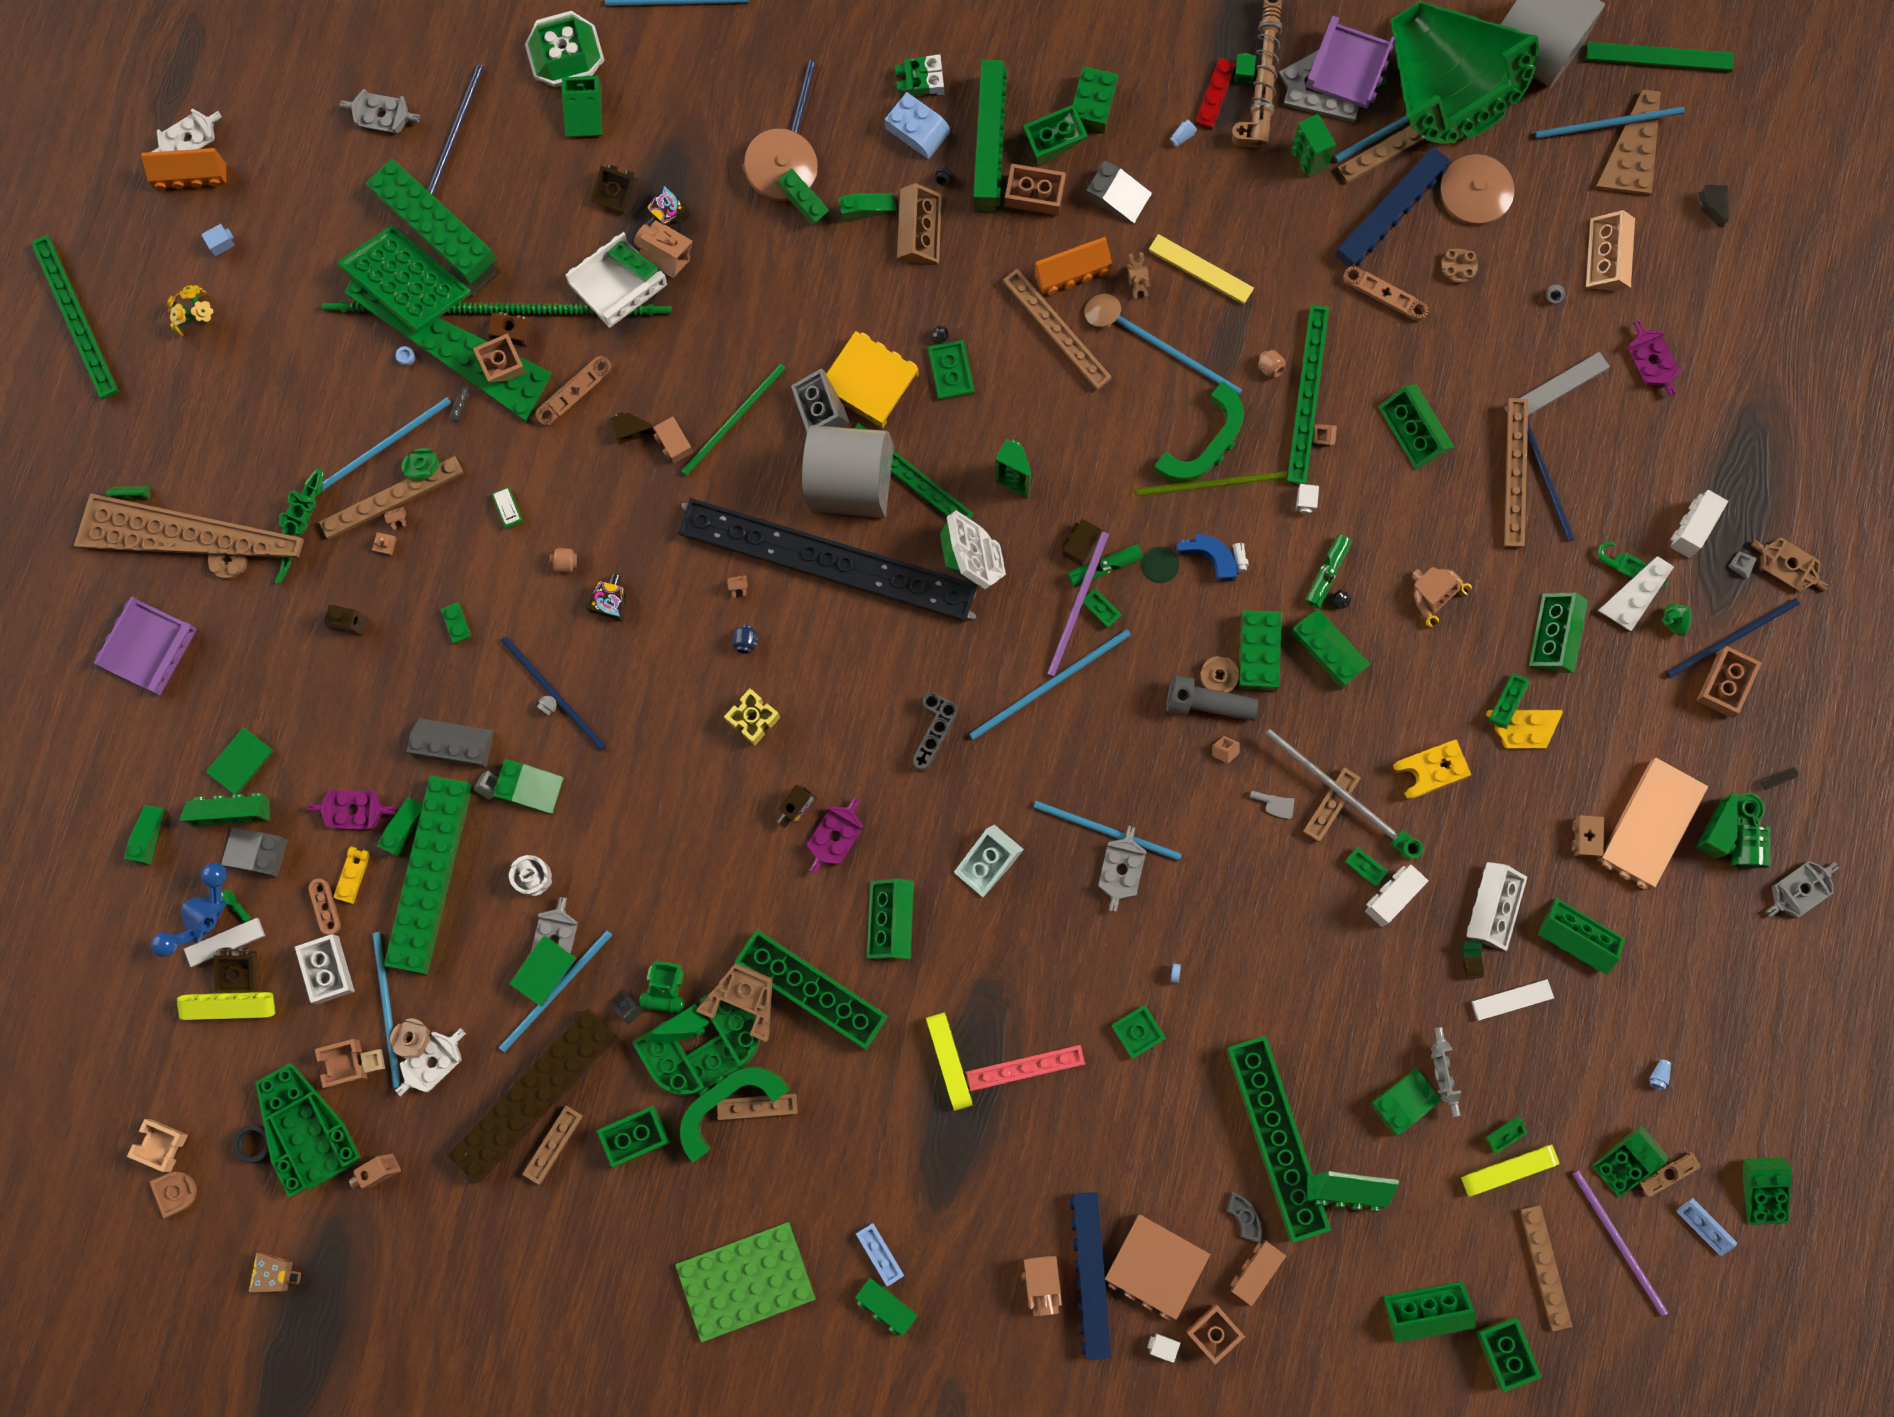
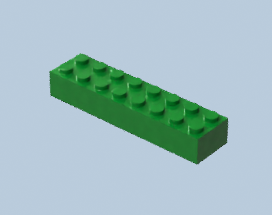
M982 60L974 212L996 213V206H1000L1007 68H1003L1004 61Z
M390 159L366 182L372 194L470 284L497 260L493 251L393 159Z
M757 929L735 961V963L772 978L773 989L865 1050H868L889 1018L886 1014Z

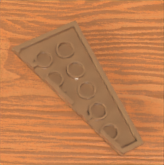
M1642 90L1630 115L1659 111L1661 92ZM1659 118L1625 124L1595 189L1646 196L1651 195Z

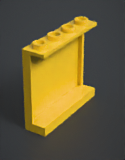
M855 331L826 375L844 406L883 429L887 423V417L915 376L918 377L919 371L917 365L912 361L907 362L903 360L897 352H890L882 343H875L865 333L860 334Z

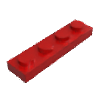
M1221 58L1218 59L1197 116L1196 125L1213 129L1236 63Z

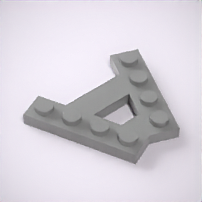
M1318 51L1279 72L1278 76L1287 88L1284 102L1285 107L1355 122L1358 105L1324 93L1318 94L1306 91L1304 80L1309 77Z

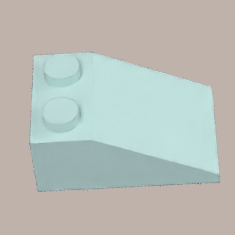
M993 825L985 830L954 873L984 897L1024 849L997 826Z

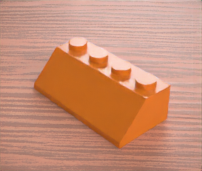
M215 148L141 153L147 181L154 189H182L190 186L200 188L205 185L216 187L220 186V184H226V163Z
M1103 237L1037 261L1035 263V278L1042 295H1053L1060 289L1072 288L1076 283H1085L1095 276L1107 275L1112 269V260L1106 238Z

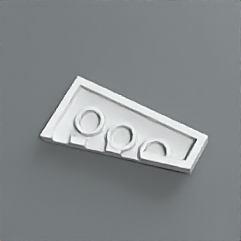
M1657 556L1602 606L1598 612L1625 629L1632 631L1674 566Z

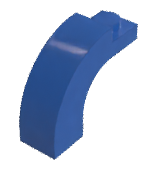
M1196 534L1194 542H1191V540H1181L1180 543H1177L1176 555L1200 554L1209 558L1215 567L1216 582L1236 580L1237 569L1234 557L1230 550L1219 540L1211 536Z

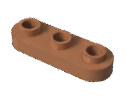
M315 879L309 885V893L319 928L324 934L335 935L340 930L341 923L330 885L323 879ZM319 886H323L322 892H318ZM328 904V909L324 911L323 906ZM333 922L334 927L332 929H329V923Z

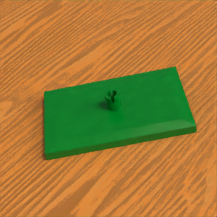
M393 224L337 262V266L415 333H418L471 295L469 288Z

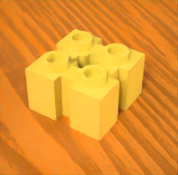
M749 689L740 699L741 706L737 708L734 705L724 718L737 731L742 728L743 736L755 746L765 735L763 729L766 726L771 729L780 719V715L768 703L762 706V698ZM756 714V719L750 720L749 716Z

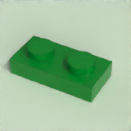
M1095 588L1084 598L1083 605L1107 629L1122 615Z
M459 602L441 608L453 644L471 639L472 636Z
M1356 847L1344 862L1374 887L1378 885L1388 872L1359 847Z
M1518 1116L1486 1137L1491 1151L1496 1155L1528 1134L1523 1120Z

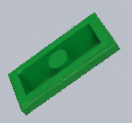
M114 486L106 491V495L120 500L150 499V486Z

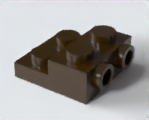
M607 164V167L601 166L590 201L626 213L631 195L634 196L639 178L634 177L635 173L624 170V173L617 171L618 167Z
M231 947L220 948V951L213 955L215 993H255L257 991V951H251L250 947L240 948L239 951H232Z

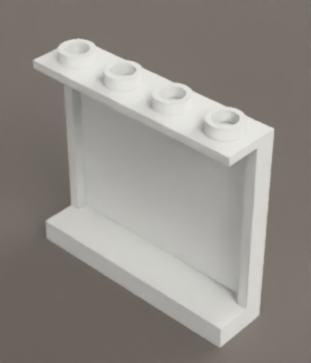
M624 232L619 236H615L611 242L600 247L596 253L585 258L581 264L570 269L566 274L571 288L609 328L667 286L666 277L661 271L655 273L648 281L644 282L608 256L607 252L619 241L639 253L627 241Z

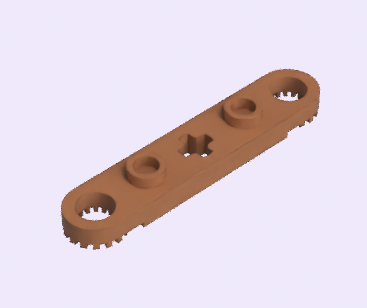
M1351 266L1345 270L1343 279L1347 285L1415 321H1421L1426 318L1428 307L1424 302L1359 269V267ZM1354 272L1358 275V279L1351 280L1348 274ZM1388 290L1389 295H1387L1386 297L1382 296L1383 292ZM1415 307H1420L1423 309L1424 313L1422 315L1415 314L1413 309Z
M598 356L537 409V420L544 425L553 423L558 416H561L610 372L612 368L610 361L603 356ZM602 361L605 362V368L599 371L597 364ZM572 387L576 388V394L571 393ZM550 411V416L547 419H542L543 412Z

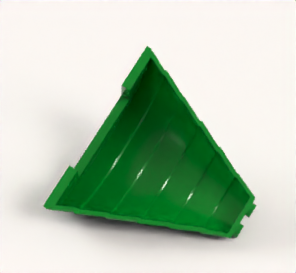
M1422 1L1412 5L1390 21L1393 37H1395V52L1397 54L1398 69L1400 71L1404 103L1406 105V117L1411 127L1428 141L1442 144L1456 143V140L1464 137L1468 140L1485 132L1506 116L1504 111L1511 104L1516 105L1535 73L1536 67L1533 64L1535 57L1539 56V40L1536 35L1522 33L1518 29L1479 20L1478 17L1462 14L1458 11Z

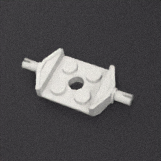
M191 109L192 114L163 132L157 130L159 146L152 152L201 149L214 141L213 123L222 118V116L217 111L206 117L200 112ZM192 135L190 141H184L185 136Z
M461 1028L450 1037L432 1032L422 1056L406 1059L400 1063L404 1083L395 1090L398 1095L402 1096L409 1087H414L424 1092H429L462 1061L457 1042L466 1033ZM431 1057L437 1059V1065L434 1068H430L427 1064L428 1059Z

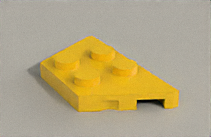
M1493 710L1487 711L1488 718L1491 716ZM1516 710L1507 729L1494 725V729L1502 738V743L1506 749H1546L1563 710Z

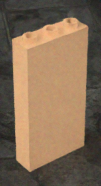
M1658 758L1651 760L1605 845L1603 856L1598 861L1606 869L1618 871L1619 875L1624 879L1636 881L1637 885L1642 889L1648 890L1656 887L1708 786Z

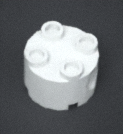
M525 855L519 857L511 866L512 868L509 872L510 883L515 890L526 896L540 895L552 883V874L549 866L536 856Z

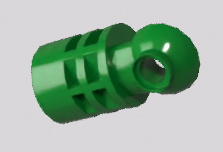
M1743 793L1737 797V839L1734 842L1736 847L1731 853L1732 867H1770L1771 827H1760V820L1764 816L1765 807L1761 798L1753 793ZM1745 805L1749 807V813L1745 811Z

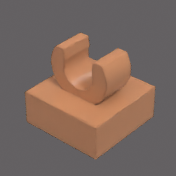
M404 507L385 513L386 522H391V527L394 530L397 528L396 521L402 522L403 527L406 526V511Z
M377 532L372 551L392 556L397 538Z
M747 576L728 578V590H732V596L736 597V590L738 589L743 591V596H746V588L748 587Z

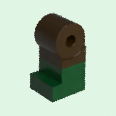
M1470 941L1460 944L1466 979L1484 977L1481 941Z

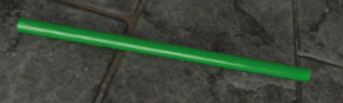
M779 364L681 470L685 476L689 474L786 369L783 364Z

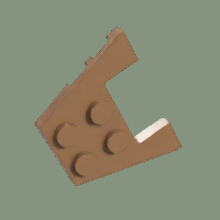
M736 963L712 993L708 995L707 999L697 1008L696 1012L714 1018L719 1004L723 1000L755 1014L757 1018L750 1035L766 1042L769 1039L772 978Z

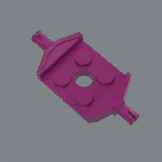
M1641 320L1634 322L1633 325L1638 334L1628 346V350L1645 385L1649 387H1665L1669 397L1677 394L1672 385V380L1682 370V367L1678 368L1663 338L1664 331H1646ZM1655 357L1657 364H1651L1648 358Z
M329 789L321 804H308V812H320L328 828L373 830L383 814H395L394 806L381 805L380 798L375 790L350 791ZM356 805L358 812L355 815H350L348 812L349 808Z
M853 797L849 807L829 806L825 817L810 841L807 842L808 848L815 857V861L809 869L810 872L816 874L821 864L840 865L863 828V825L855 815V809L861 802L856 797ZM837 831L841 834L839 841L833 842L830 840L832 832Z

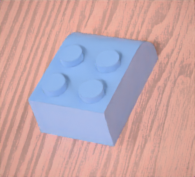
M909 93L902 97L885 118L886 130L927 159L933 155L951 133L949 125L940 115Z

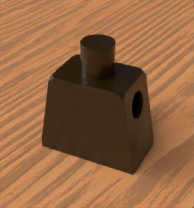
M329 604L324 623L328 629L362 636L367 617L354 609Z

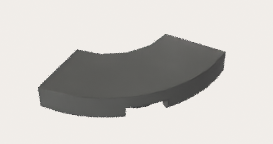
M1231 1192L1226 1211L1238 1220L1240 1237L1260 1242L1262 1233L1261 1223L1255 1209L1244 1197Z

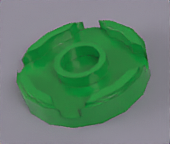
M428 448L416 449L412 451L413 454L407 455L404 458L402 471L406 478L411 481L425 480L431 477L439 467L437 455Z

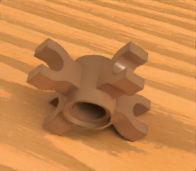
M1143 252L1139 253L1140 257L1138 260H1134L1133 254H1129L1131 264L1127 265L1128 279L1130 285H1134L1132 290L1134 298H1138L1137 292L1140 290L1143 291L1144 297L1148 296L1144 285L1146 287L1150 286L1147 266H1142L1144 262Z

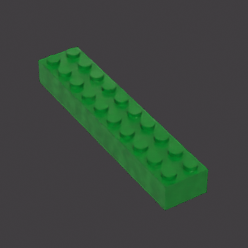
M431 775L429 777L384 966L428 975L472 791V786L468 782Z
M1262 1036L1226 1048L1289 1242H1297L1331 1231L1324 1207L1316 1206L1315 1202L1307 1201V1177L1312 1176V1172L1267 1037Z

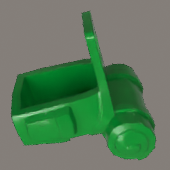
M653 962L648 970L647 982L649 985L647 992H643L639 998L640 1008L672 1014L681 1013L684 1008L683 998L678 997V989L682 987L684 978L681 965L668 962Z

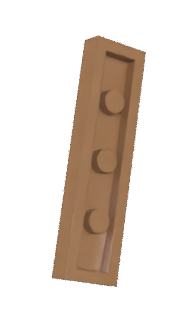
M1344 767L1335 782L1351 794L1361 777ZM1330 788L1303 833L1320 842L1346 800Z
M785 1094L775 1102H772L768 1096L724 1099L717 1104L718 1120L798 1114L797 1095Z
M566 1105L522 1175L541 1185L582 1120L583 1115Z

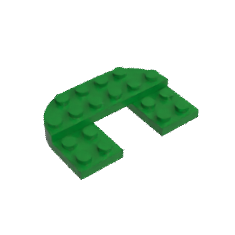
M708 995L700 999L701 1004L707 999ZM721 1000L715 1017L710 1018L720 1035L688 1055L685 1054L678 1041L647 1043L645 1038L659 1026L639 1037L632 1044L650 1075L659 1086L675 1095L694 1096L698 1095L706 1087L712 1088L715 1086L716 1083L714 1081L722 1075L728 1077L733 1072L745 1067L756 1054L760 1039L750 1035L757 1018L756 1015Z

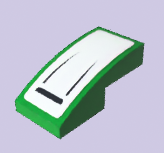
M510 487L492 493L506 529L523 522Z

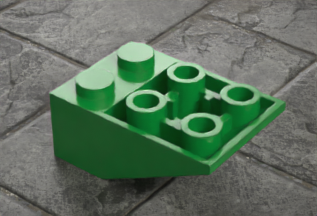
M599 76L562 77V100L566 138L602 136V85Z
M1640 1125L1618 1142L1592 1167L1620 1198L1665 1165L1668 1155L1643 1126Z
M1784 1157L1743 1159V1186L1749 1225L1789 1223L1792 1167Z

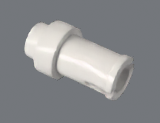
M1236 543L1232 547L1237 572H1246L1249 563L1245 555V544L1241 543L1240 546V543Z

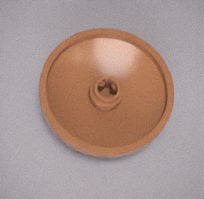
M771 129L764 131L752 140L745 154L744 169L749 183L758 193L771 200L790 201L775 182L791 168L794 169L809 188L812 186L817 174V158L812 146L805 138L787 129Z
M1479 154L1463 156L1451 163L1448 167L1449 170L1441 179L1439 188L1440 199L1445 210L1457 221L1471 226L1488 225L1499 220L1509 209L1514 197L1513 179L1506 167L1492 157Z

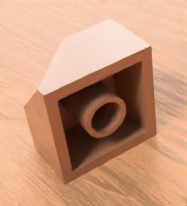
M508 333L473 348L488 382L509 381L526 373Z
M1216 1304L1185 1331L1215 1365L1245 1337Z

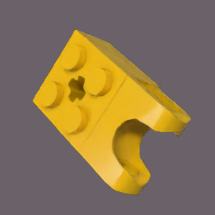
M1456 739L1397 761L1393 765L1397 773L1409 771L1416 777L1415 786L1405 792L1408 800L1463 781L1471 776V772ZM1445 763L1447 765V769L1445 767H1441L1440 764Z

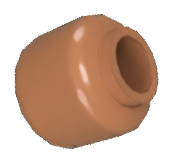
M1264 351L1259 356L1258 367L1267 377L1277 378L1284 373L1286 361L1277 351Z
M556 548L554 554H550V565L553 566L555 572L571 573L577 567V554H574L573 549Z

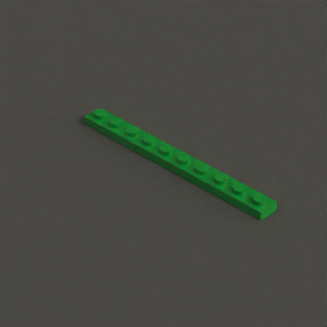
M47 234L32 241V247L99 397L104 400L119 393L50 236Z
M1311 305L1309 310L1287 483L1306 485L1329 314V307Z

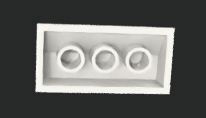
M1487 862L1466 937L1474 941H1481L1484 945L1507 951L1527 876L1508 865Z

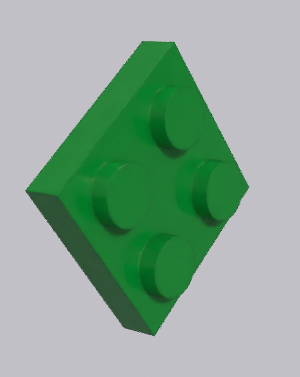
M1145 1005L1111 1025L1131 1059L1136 1058L1166 1039Z

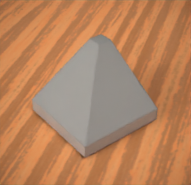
M1738 551L1729 564V568L1748 579L1756 558Z

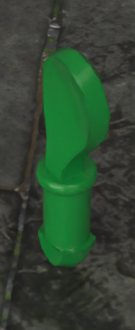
M223 890L222 900L226 902V905L233 906L232 910L238 914L243 922L250 921V915L246 913L240 903L237 904L234 893L230 890Z

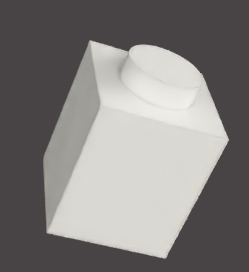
M1300 484L1297 492L1296 511H1300L1304 515L1315 513L1318 503L1319 486Z
M1156 1333L1155 1337H1150L1147 1348L1150 1349V1354L1174 1363L1180 1342Z

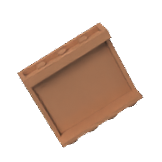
M1138 1214L1110 1270L1105 1276V1280L1108 1281L1106 1285L1116 1291L1118 1287L1125 1290V1296L1134 1301L1136 1297L1143 1301L1142 1305L1152 1311L1155 1307L1161 1311L1160 1316L1169 1321L1172 1318L1177 1320L1211 1254Z

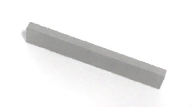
M1598 352L1519 399H1528L1529 416L1606 371L1610 366L1602 354ZM1507 405L1504 409H1505L1506 412L1508 413V405Z

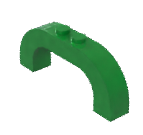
M1222 381L1211 394L1209 401L1222 410L1225 415L1226 424L1202 455L1194 461L1183 462L1165 452L1155 464L1153 472L1171 482L1190 483L1201 479L1215 465L1219 466L1225 458L1223 454L1226 451L1230 452L1235 446L1234 440L1237 438L1243 422L1242 402L1232 387Z
M750 1066L741 1068L728 1077L722 1075L714 1081L717 1084L712 1089L706 1087L698 1093L701 1097L687 1109L680 1128L683 1149L692 1163L711 1149L700 1130L701 1120L709 1110L745 1085L760 1087L771 1101L775 1102L791 1089L785 1080L770 1069Z

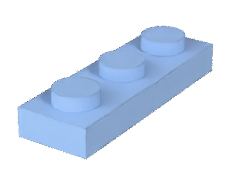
M1693 1198L1680 1206L1676 1211L1720 1256L1736 1246L1737 1242Z
M874 1223L856 1233L886 1286L904 1276Z

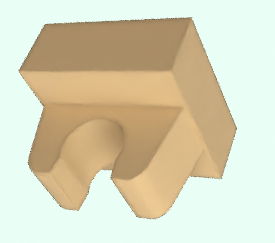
M382 1049L360 1053L364 1073L385 1069Z

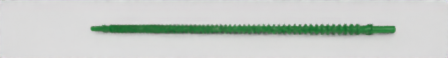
M345 301L340 303H322V310L352 311L353 313L357 310L358 313L361 311L363 313L366 311L371 313V311L354 301L352 303H346ZM459 302L447 311L449 314L451 311L454 314L457 311L459 314L461 312H464V314L467 312L470 314L472 312L475 314L477 312H480V314L483 312L485 314H488V312L491 314L493 312L496 314L499 312H506V314H509V312L512 314L515 312L517 314H520V312L522 314L533 312L535 315L538 312L540 315L543 312L546 315L549 312L551 315L554 312L556 315L559 312L560 315L562 313H565V315L568 313L571 315L573 313L576 315L578 313H581V315L584 313L594 315L595 313L587 304L586 306L583 304L578 306L577 303L575 306L572 303L569 306L565 303L563 306L562 303L559 305L556 303L554 305L551 303L549 305H546V303L543 305L541 303H538V305L535 303L533 305H530V303L527 305L525 303H522V305L519 303L517 305L514 303L511 305L509 303H506V305L504 303L493 305L491 302L490 305L488 303L483 305L480 302L477 305L475 302L472 305L470 302L467 305L466 302L463 304ZM641 304L630 312L629 315H632V313L635 316L637 313L640 315L648 314L649 316L654 314H672V306H653V304L642 306Z

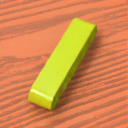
M270 992L191 994L177 998L179 1018L182 1020L262 1018L275 1014L274 996Z
M945 1012L927 1017L928 1027L954 1111L973 1106Z
M1548 1145L1464 1175L1461 1179L1469 1197L1554 1167L1560 1163L1553 1145Z

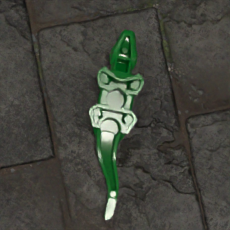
M316 469L305 482L302 493L294 490L288 494L290 506L287 512L279 515V525L283 530L282 534L300 537L308 528L307 523L312 511L316 507L315 497L323 490L322 470ZM282 557V565L275 581L276 584L281 583L284 579L292 558Z

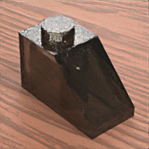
M1705 185L1698 193L1700 210L1718 227H1724L1729 220L1728 185Z

